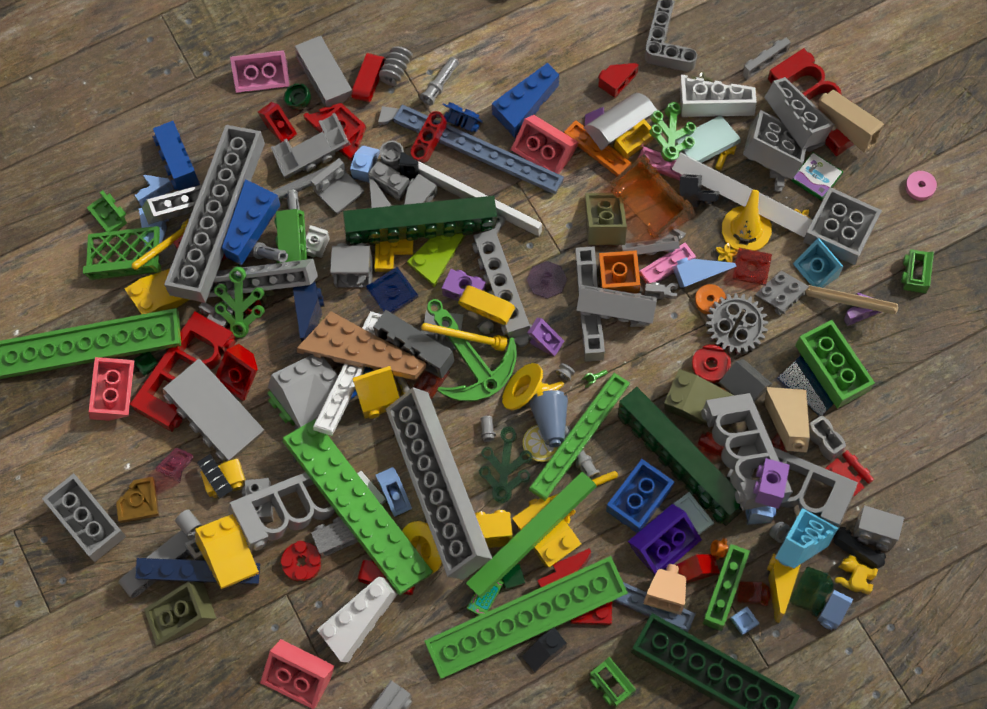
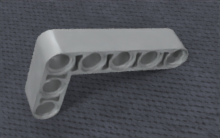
M658 0L646 44L645 60L653 65L688 72L692 71L696 66V51L691 48L665 43L676 0Z
M189 509L183 511L175 519L181 531L147 558L184 560L190 555L185 547V543L195 539V529L201 527L202 524ZM136 566L119 580V584L130 598L137 597L157 581L135 579Z

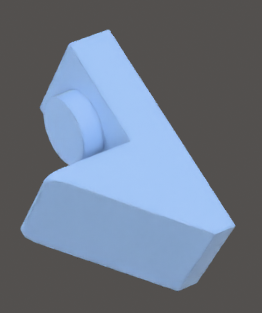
M143 175L149 187L141 189L135 197L142 207L147 199L165 195L172 191L173 187L168 178Z

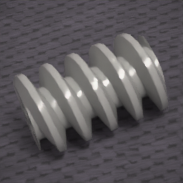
M392 47L381 68L382 70L379 72L380 80L388 85L396 86V82H400L401 76L404 75L403 70L407 69L406 64H409V59L413 56L412 53L403 47Z

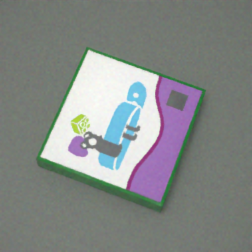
M812 152L791 181L822 201L829 188H832L843 175V171Z

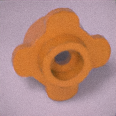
M725 538L721 541L714 540L711 544L710 552L716 560H719L720 557L724 558L728 552L727 539Z

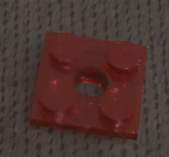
M739 247L732 279L766 286L772 254ZM755 265L757 270L750 271L747 266Z

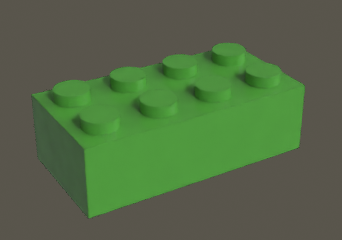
M833 320L799 337L795 345L837 409L870 392L875 382Z

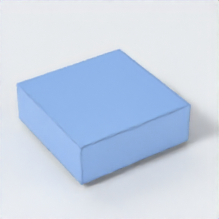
M745 607L730 618L741 635L759 625L758 620L748 607Z

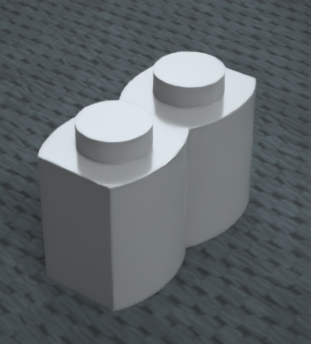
M821 415L809 424L810 440L819 446L820 452L826 459L832 461L843 453L846 447L845 441L840 434L833 431L832 424L827 418Z

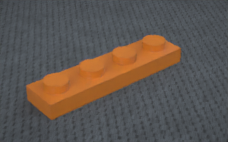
M577 120L564 131L566 135L579 142L577 145L579 148L618 178L631 166V162L611 146H607L601 151L584 126Z

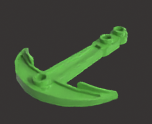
M437 299L429 301L427 311L430 315L434 316V321L438 326L444 327L442 322L447 321L449 326L446 328L459 330L457 323L449 312L443 309L441 301ZM431 306H436L438 310L432 311ZM447 336L476 378L477 383L467 388L465 385L453 388L438 387V392L457 401L475 402L489 398L503 388L511 377L516 363L517 351L514 338L510 337L506 353L500 362L501 365L494 371H491L467 340ZM487 383H492L493 389H489Z

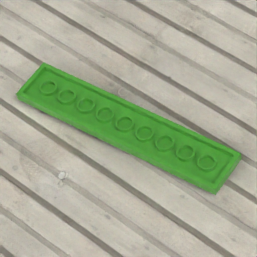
M177 308L1 340L0 379L95 361V357L112 359L181 346L179 311Z
M316 419L283 437L282 442L399 596L432 575L433 571L330 437L327 434L314 430Z
M609 556L425 640V643L442 679L624 596L628 592L612 557Z

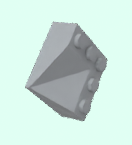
M760 110L750 125L743 155L750 160L762 164L765 168L778 172L783 177L793 179L804 162L806 148L801 149L780 119Z
M830 187L806 232L803 242L811 245L817 238H820L835 257L856 265L882 210Z
M312 354L271 374L268 388L298 428L314 419L317 420L338 375L323 356L317 358Z

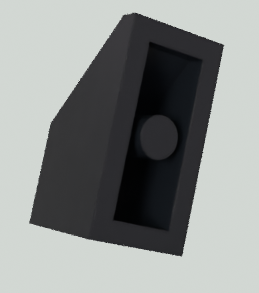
M553 627L539 638L522 658L533 672L536 673L565 650L567 642Z

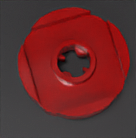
M717 345L703 346L702 349L695 352L692 359L694 374L710 383L719 382L731 367L729 355L724 352L722 347ZM709 360H713V363L717 364V366L710 368L706 365V362L709 363Z
M301 540L291 544L286 548L281 558L283 571L288 578L296 582L312 580L321 569V555L318 549L313 544ZM305 557L306 565L302 566L301 564L297 566V559Z

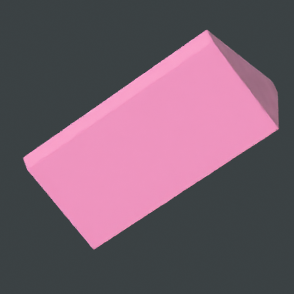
M284 50L230 57L236 93L289 86L288 64Z

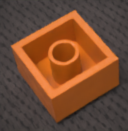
M637 251L599 253L598 265L601 288L633 294L640 292Z

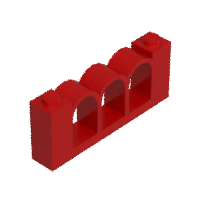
M804 48L769 71L768 80L771 84L773 81L784 77L791 83L803 76L816 78L818 83L802 93L808 100L821 93L828 94L832 90L841 94L838 85L834 82L824 81V70L819 65L814 64L813 55ZM838 128L834 131L831 130L825 140L826 146L835 156H838L854 145Z
M195 311L180 332L181 346L172 347L167 350L130 403L135 412L170 432L178 428L182 422V418L176 412L178 408L174 404L170 405L158 399L154 394L164 380L170 383L176 378L170 375L169 372L178 359L190 365L198 360L184 352L192 339L195 337L214 348V353L209 359L201 360L209 370L215 368L220 363L221 352L225 353L227 349L235 345L236 338L232 331Z

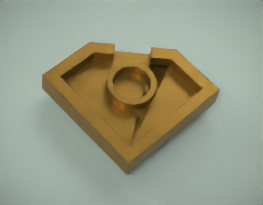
M154 477L133 480L123 497L121 496L118 499L116 506L119 523L159 516Z

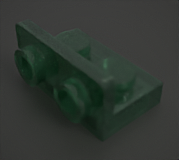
M807 566L790 602L792 605L810 611L813 616L817 617L825 606L828 594L833 590L834 582L828 573Z

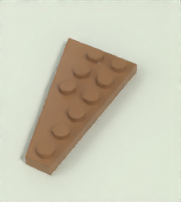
M330 312L297 347V353L304 354V352L311 353L317 358L322 356L332 358L335 362L360 368H363V366L373 368V371L390 366L393 375L416 380L426 368L424 361L333 312Z

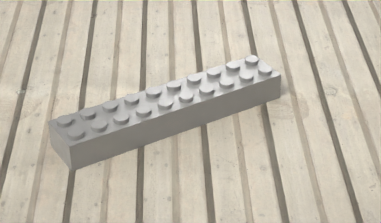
M225 125L164 284L170 296L206 303L224 255L222 246L245 179L251 182L265 145L261 131Z
M411 388L386 408L447 577L464 580L489 562L492 556L430 396L426 391Z

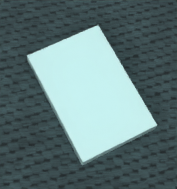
M721 115L697 127L693 134H687L675 140V144L678 145L687 136L694 138V146L681 152L701 163L741 143V138Z

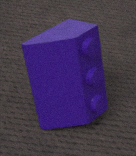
M671 504L632 537L628 543L636 556L655 576L658 569L666 570L667 565L675 564L702 539L686 512Z

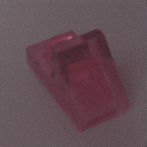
M176 447L156 467V471L180 483L182 471L192 462L193 455Z

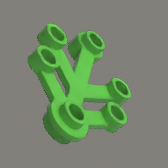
M677 102L669 103L665 108V114L669 117L668 127L662 120V112L656 110L651 115V120L657 125H653L649 133L662 147L661 156L667 162L675 161L679 157V152L691 149L695 144L694 138L687 136L682 143L675 146V140L687 134L691 135L696 130V125L688 122L684 128L676 131L677 116L681 113V106ZM662 132L667 137V141L662 137Z
M235 267L229 273V279L234 283L235 300L227 293L226 285H217L214 292L225 302H219L215 306V311L230 324V331L233 332L234 336L242 338L249 332L248 325L264 314V308L261 305H256L252 309V313L243 319V312L256 300H260L264 296V290L256 287L251 292V295L243 301V280L246 278V272L241 267ZM236 271L240 272L241 276H238ZM218 288H222L223 293L219 292ZM255 291H258L260 293V296H257L255 294ZM227 304L235 311V317L227 311ZM219 306H222L224 311L220 310ZM255 309L260 310L261 314L256 313Z

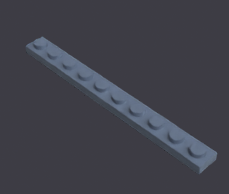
M401 105L394 117V122L420 133L428 116ZM435 119L433 123L438 125L440 121ZM449 125L446 126L439 140L441 144L555 195L564 180L562 175ZM428 134L426 137L432 139L433 134Z

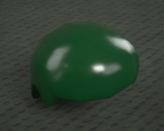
M303 83L289 86L284 94L286 105L293 110L306 108L311 100V93Z

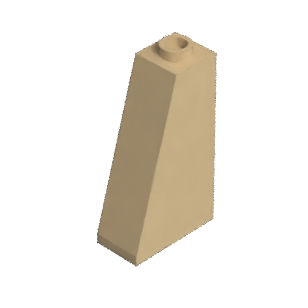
M835 90L828 94L825 93L820 97L818 109L863 153L878 142L884 127L880 120Z
M767 387L764 404L786 450L807 452L810 435L806 390Z

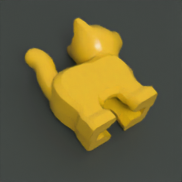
M852 555L844 558L838 567L846 572H852V575L848 581L842 577H836L834 579L835 583H839L853 592H862L870 595L873 584H868L866 579L873 581L878 569H870L865 565L859 564L856 557Z

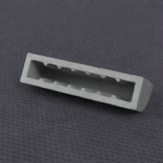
M318 36L295 46L296 57L324 107L329 108L332 105L345 102L350 97L352 89L323 38Z
M633 93L584 126V128L602 151L640 121L648 119L657 109L645 95Z

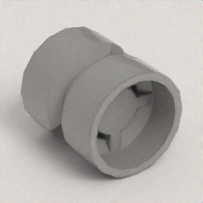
M387 141L380 148L382 163L397 172L401 171L399 164L400 153H404L403 147L399 142Z

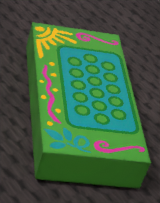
M497 582L482 598L475 593L467 606V610L478 616L489 612L504 582Z

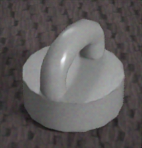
M778 522L772 526L769 535L777 542L782 543L786 539L791 527L785 522Z

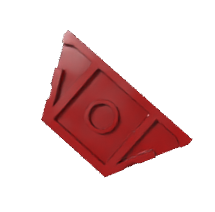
M342 103L332 105L329 108L319 109L320 112L310 115L305 113L303 115L304 119L319 133L323 132L318 121H323L332 116L333 113L336 114L350 142L349 146L339 151L352 162L366 131V125Z

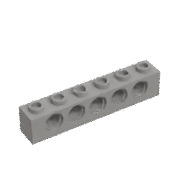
M492 229L473 235L475 242L472 243L474 253L479 254L480 258L477 260L480 270L484 269L485 271L483 278L486 286L490 285L491 291H489V294L501 299H509V302L515 306L512 315L516 317L509 319L507 325L500 324L503 335L507 334L508 339H510V337L516 338L528 334L530 325L496 230ZM487 251H492L491 254H485ZM492 267H498L497 270H491ZM497 283H504L503 286H496Z
M306 259L243 267L246 272V278L243 280V293L252 292L256 287H260L265 291L311 285L318 277L314 260ZM232 269L217 271L208 297L217 296L214 289L219 284L226 285L229 295L235 294L234 283L229 279V273ZM236 271V274L241 276V273ZM218 288L219 292L223 293V289Z

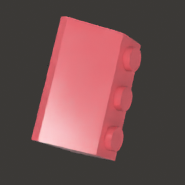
M532 115L525 118L511 150L526 160L559 174L572 158L579 142L537 116Z
M95 357L89 404L90 419L111 421L129 416L134 360Z
M280 639L269 652L260 683L311 709H315L330 682L334 665Z

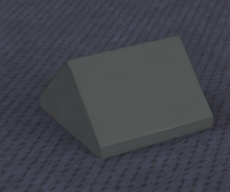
M744 359L735 361L718 383L734 396L750 393L754 402L766 392L767 387L772 386L768 379Z

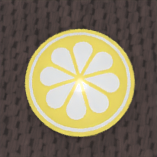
M538 425L531 427L523 438L525 454L539 462H549L560 447L546 445Z

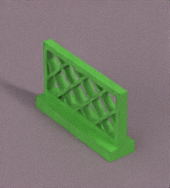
M154 226L88 234L86 266H83V274L90 280L161 272V265L158 263L159 254L136 270L131 267L132 263L142 257L150 248L153 249L159 244L160 228ZM154 232V237L149 243L144 240L148 233ZM136 234L138 238L130 245L126 240L131 235ZM114 237L121 238L114 247L109 244ZM94 239H102L103 242L95 249L93 247ZM141 241L145 242L147 245L140 252L134 249ZM125 242L129 247L121 255L117 250ZM106 245H109L112 249L103 256L100 251ZM134 250L137 255L133 260H127L126 256ZM115 252L120 256L115 262L108 261ZM99 254L102 259L98 264L92 265L93 259Z

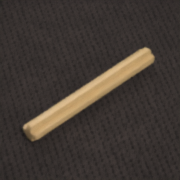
M808 285L809 288L805 292L809 297L895 315L898 311L897 303Z

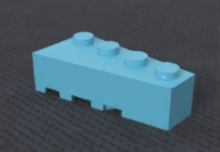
M802 508L775 558L784 566L795 568L827 548L838 527Z

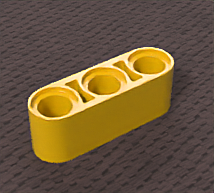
M470 285L466 286L458 301L461 307L502 325H507L515 310V306L512 303Z

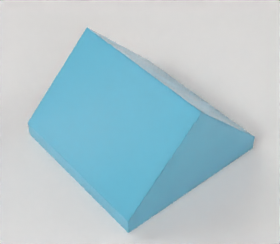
M817 238L793 263L811 286L821 288L837 279L843 268V265L820 238Z

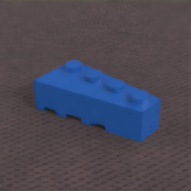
M546 63L492 103V114L514 138L517 137L525 118L536 114L543 102H546L559 86V74L549 63Z
M174 121L153 128L155 133L152 136L156 146L160 145L161 150L158 152L162 161L166 160L167 162L165 169L168 176H173V180L170 181L174 190L180 191L199 186V180Z
M245 179L222 246L226 258L240 265L244 263L281 205L277 194Z

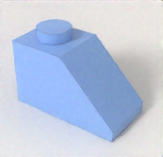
M362 146L355 152L350 167L353 179L370 183L368 173L376 164L380 149Z
M394 467L376 474L378 483L394 517L412 509Z
M770 506L745 510L747 525L771 523L774 518L773 516H776V508Z
M834 590L827 599L818 621L825 628L836 630L853 599Z

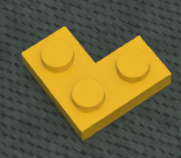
M402 239L395 243L383 241L376 244L375 272H394V255H413L414 240Z

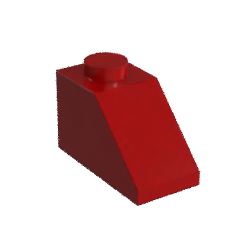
M638 64L610 65L606 70L604 69L600 72L598 87L616 98L638 74Z
M270 102L257 112L266 127L281 143L285 139L289 141L297 135V132L279 104Z

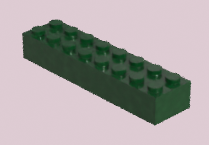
M493 195L343 211L346 244L350 246H356L358 243L376 245L383 241L395 243L402 239L413 241L421 237L432 239L440 235L451 237L459 233L470 235L478 231L486 232L495 229L497 211L495 197Z
M637 386L619 401V420L624 425L628 424L631 427L634 436L638 439L641 438L645 442L646 448L650 452L654 451L657 454L660 463L665 467L668 466L672 470V475L677 480L683 481L687 491L692 495L695 494L705 509L709 508L718 523H723L727 526L743 511L740 503H737L735 499V492L737 490L731 482Z
M653 613L631 651L633 655L729 709H794L800 697L795 692Z

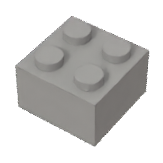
M864 505L857 516L852 536L862 545L871 544L876 546L878 550L891 551L899 540L904 517Z

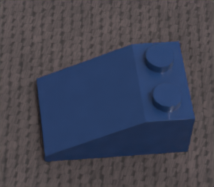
M315 282L311 285L293 287L301 342L319 325L322 316L321 307H325L321 288H317Z

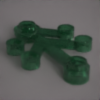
M505 427L500 433L504 441L502 463L495 457L490 447L483 448L481 452L483 458L489 460L500 474L498 483L491 475L492 472L488 466H482L479 469L480 476L486 479L493 488L492 496L494 500L499 503L509 501L512 496V490L522 482H528L530 479L529 472L523 469L518 472L516 478L507 483L508 476L524 463H530L533 458L531 452L525 450L510 464L512 443L517 438V433L512 427ZM508 433L513 434L511 439L506 438ZM490 450V456H485V451ZM529 454L530 457L529 459L524 460L523 455ZM483 470H489L487 475H482ZM522 473H527L526 479H521ZM501 490L506 491L503 497L499 496Z

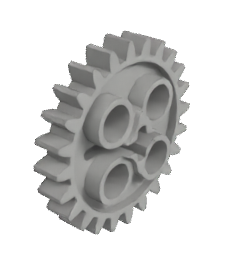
M737 293L734 294L733 298L727 294L726 300L720 297L719 303L715 301L713 303L714 308L710 307L709 312L711 314L706 316V319L710 321L706 322L705 326L711 327L706 333L713 334L710 341L716 340L715 345L719 346L721 344L724 350L728 348L729 354L733 350L736 351L737 355H739L741 350L746 354L748 348L753 351L755 349L754 345L759 346L761 344L759 340H764L765 336L762 333H767L768 331L764 327L768 325V321L763 320L767 314H761L764 308H757L758 301L752 303V297L746 300L745 294L741 298H738ZM734 308L737 311V314H730L728 309ZM745 310V314L743 315L732 338H729L728 335L732 330L736 320L738 319L741 311ZM751 317L754 320V323H747L745 318ZM720 324H725V325H727L728 330H727V331L721 330L720 327H719V325H720ZM736 334H744L745 340L738 339Z

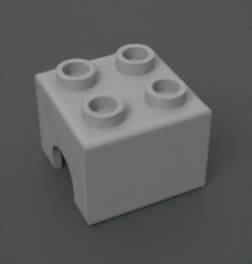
M339 243L337 246H332L331 275L334 277L335 287H372L373 259L370 246L364 243H358L356 246Z

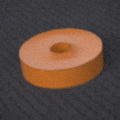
M707 284L698 289L695 296V305L700 312L708 315L711 314L709 312L710 307L714 308L713 303L715 301L719 303L720 297L726 300V295L719 286ZM707 298H712L714 301L710 302Z

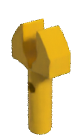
M736 145L720 153L715 165L717 170L722 169L727 155H734Z

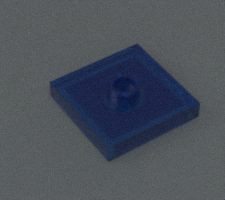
M398 267L366 286V289L383 312L387 310L393 314L418 298L417 292Z

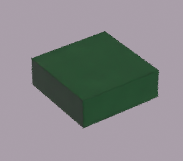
M151 352L142 353L134 359V364L144 377L158 365Z
M520 564L515 565L503 577L506 590L525 585Z

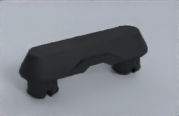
M841 527L836 531L834 543L838 547L855 556L872 569H878L885 565L884 559H886V555L884 552L881 553V550L874 551L867 546H863L856 538L851 536V531L846 530V527Z

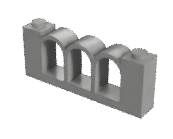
M747 393L706 400L701 411L702 418L706 420L708 427H713L712 437L715 442L723 446L721 453L723 463L730 469H733L730 479L731 484L737 490L735 492L737 503H740L742 510L767 506L755 502L756 494L753 493L755 482H758L759 479L749 480L740 473L743 470L758 468L759 465L763 466L766 458L779 462L751 394ZM745 421L749 431L729 433L721 426ZM755 444L759 454L738 456L730 448ZM788 480L781 503L788 502L792 493Z
M755 444L741 446L737 455L750 456L759 453ZM774 448L779 462L789 464L790 470L807 476L798 495L790 497L788 502L781 503L780 506L790 508L798 505L800 511L803 508L839 529L856 491L858 482ZM755 468L743 470L740 473L745 478L752 480L751 476ZM730 469V471H729V473H728V475H727V479H728L730 482H731L730 477H731V474H732L733 469ZM812 479L833 487L826 504L818 509L810 508L803 499Z
M306 472L229 502L228 512L230 515H234L250 551L264 548L267 540H278L284 535L287 528L291 530L304 529L309 525L312 517L318 520H325L333 516L335 510L332 506L324 509L317 507L312 502L305 487L313 485L314 482ZM296 491L307 511V516L301 519L290 516L280 497ZM271 501L282 522V526L277 529L265 527L255 507Z

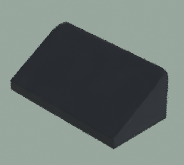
M401 152L399 162L401 175L409 178L410 181L420 174L418 161Z

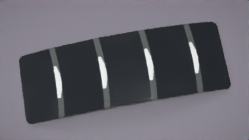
M211 454L197 462L219 498L233 490Z

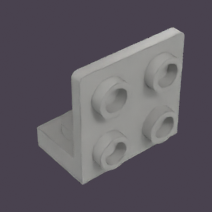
M339 158L311 180L313 191L336 214H339L364 194V190L346 172L344 163Z

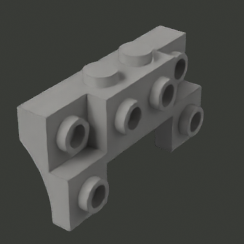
M335 113L323 121H318L323 132L292 148L289 141L285 139L282 143L271 146L278 166L286 179L302 170L308 172L315 169L317 164L330 161L333 158L332 156L336 155L335 152L350 145Z

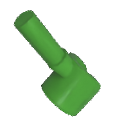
M603 370L594 375L587 373L581 381L587 380L589 383L585 388H589L596 379L608 374V372Z

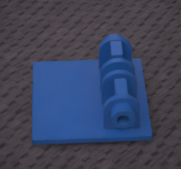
M451 102L448 105L442 103L443 106L450 109L449 113L446 112L444 115L447 122L456 124V126H459L461 123V128L471 132L478 131V121L483 123L479 119V115L471 110L465 109L463 111V108Z

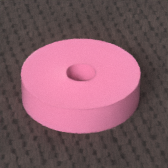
M916 171L908 177L905 188L910 197L915 200L924 201L933 196L937 183L930 173Z

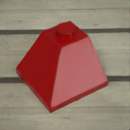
M240 344L227 349L215 375L232 394L242 401L246 399L258 371L254 354Z

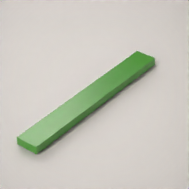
M613 373L530 486V492L544 501L547 500L629 387L630 382Z
M581 472L466 584L482 598L582 502L597 485L586 474Z

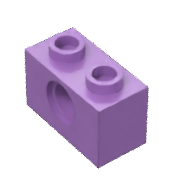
M450 269L442 286L443 296L459 301L465 290L460 288L463 285H470L486 291V282L477 276L471 277L461 270Z
M766 458L763 466H758L756 477H759V481L755 482L753 493L756 494V503L779 509L784 498L789 464Z

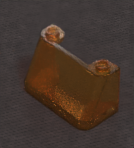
M643 154L610 182L613 188L611 192L617 199L620 197L648 227L647 231L653 238H661L695 216V212L691 203L687 199L684 201V198L677 194L658 173L657 169L649 164V158Z

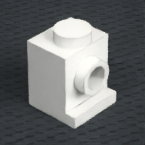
M310 225L306 236L308 256L322 257L330 239L328 231Z

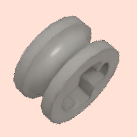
M561 363L559 365L560 369H557L555 373L560 378L570 381L571 375H574L575 371L570 366Z

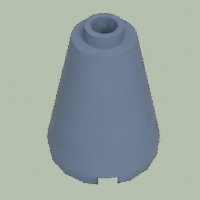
M557 390L543 391V395L538 397L535 394L530 399L529 405L543 440L550 447H558L565 438L568 396L567 394L564 396V392Z

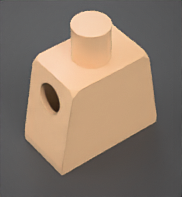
M669 564L666 570L658 569L643 604L681 615L685 605L686 577L678 574V566Z

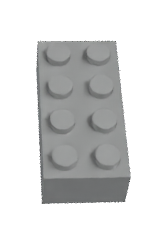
M74 473L42 498L94 562L126 538V535Z

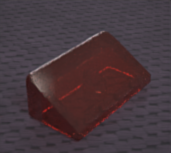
M424 370L412 388L428 392L430 399H432L450 371L448 370L441 379Z

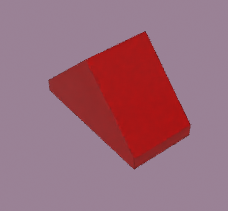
M696 554L676 564L679 568L678 574L686 577V583L720 574L715 557L711 554Z

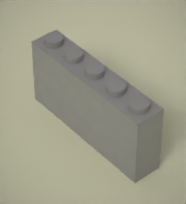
M200 359L196 360L163 388L164 399L170 405L173 403L178 408L176 412L181 418L184 419L186 417L190 421L189 426L195 433L200 432L204 437L202 438L203 442L209 448L212 446L217 451L215 454L222 462L235 459L264 434L262 426Z

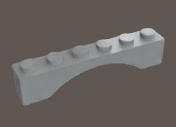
M595 247L576 248L575 261L579 294L581 285L598 288ZM592 313L591 316L580 314L585 362L604 360V339L599 314Z

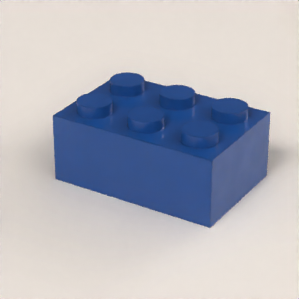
M641 459L607 504L606 512L638 533L644 528L671 492L674 481Z

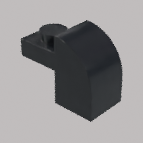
M683 174L680 176V195L692 207H698L701 200L704 204H713L714 201L716 202L719 199L720 191L701 190L702 175Z

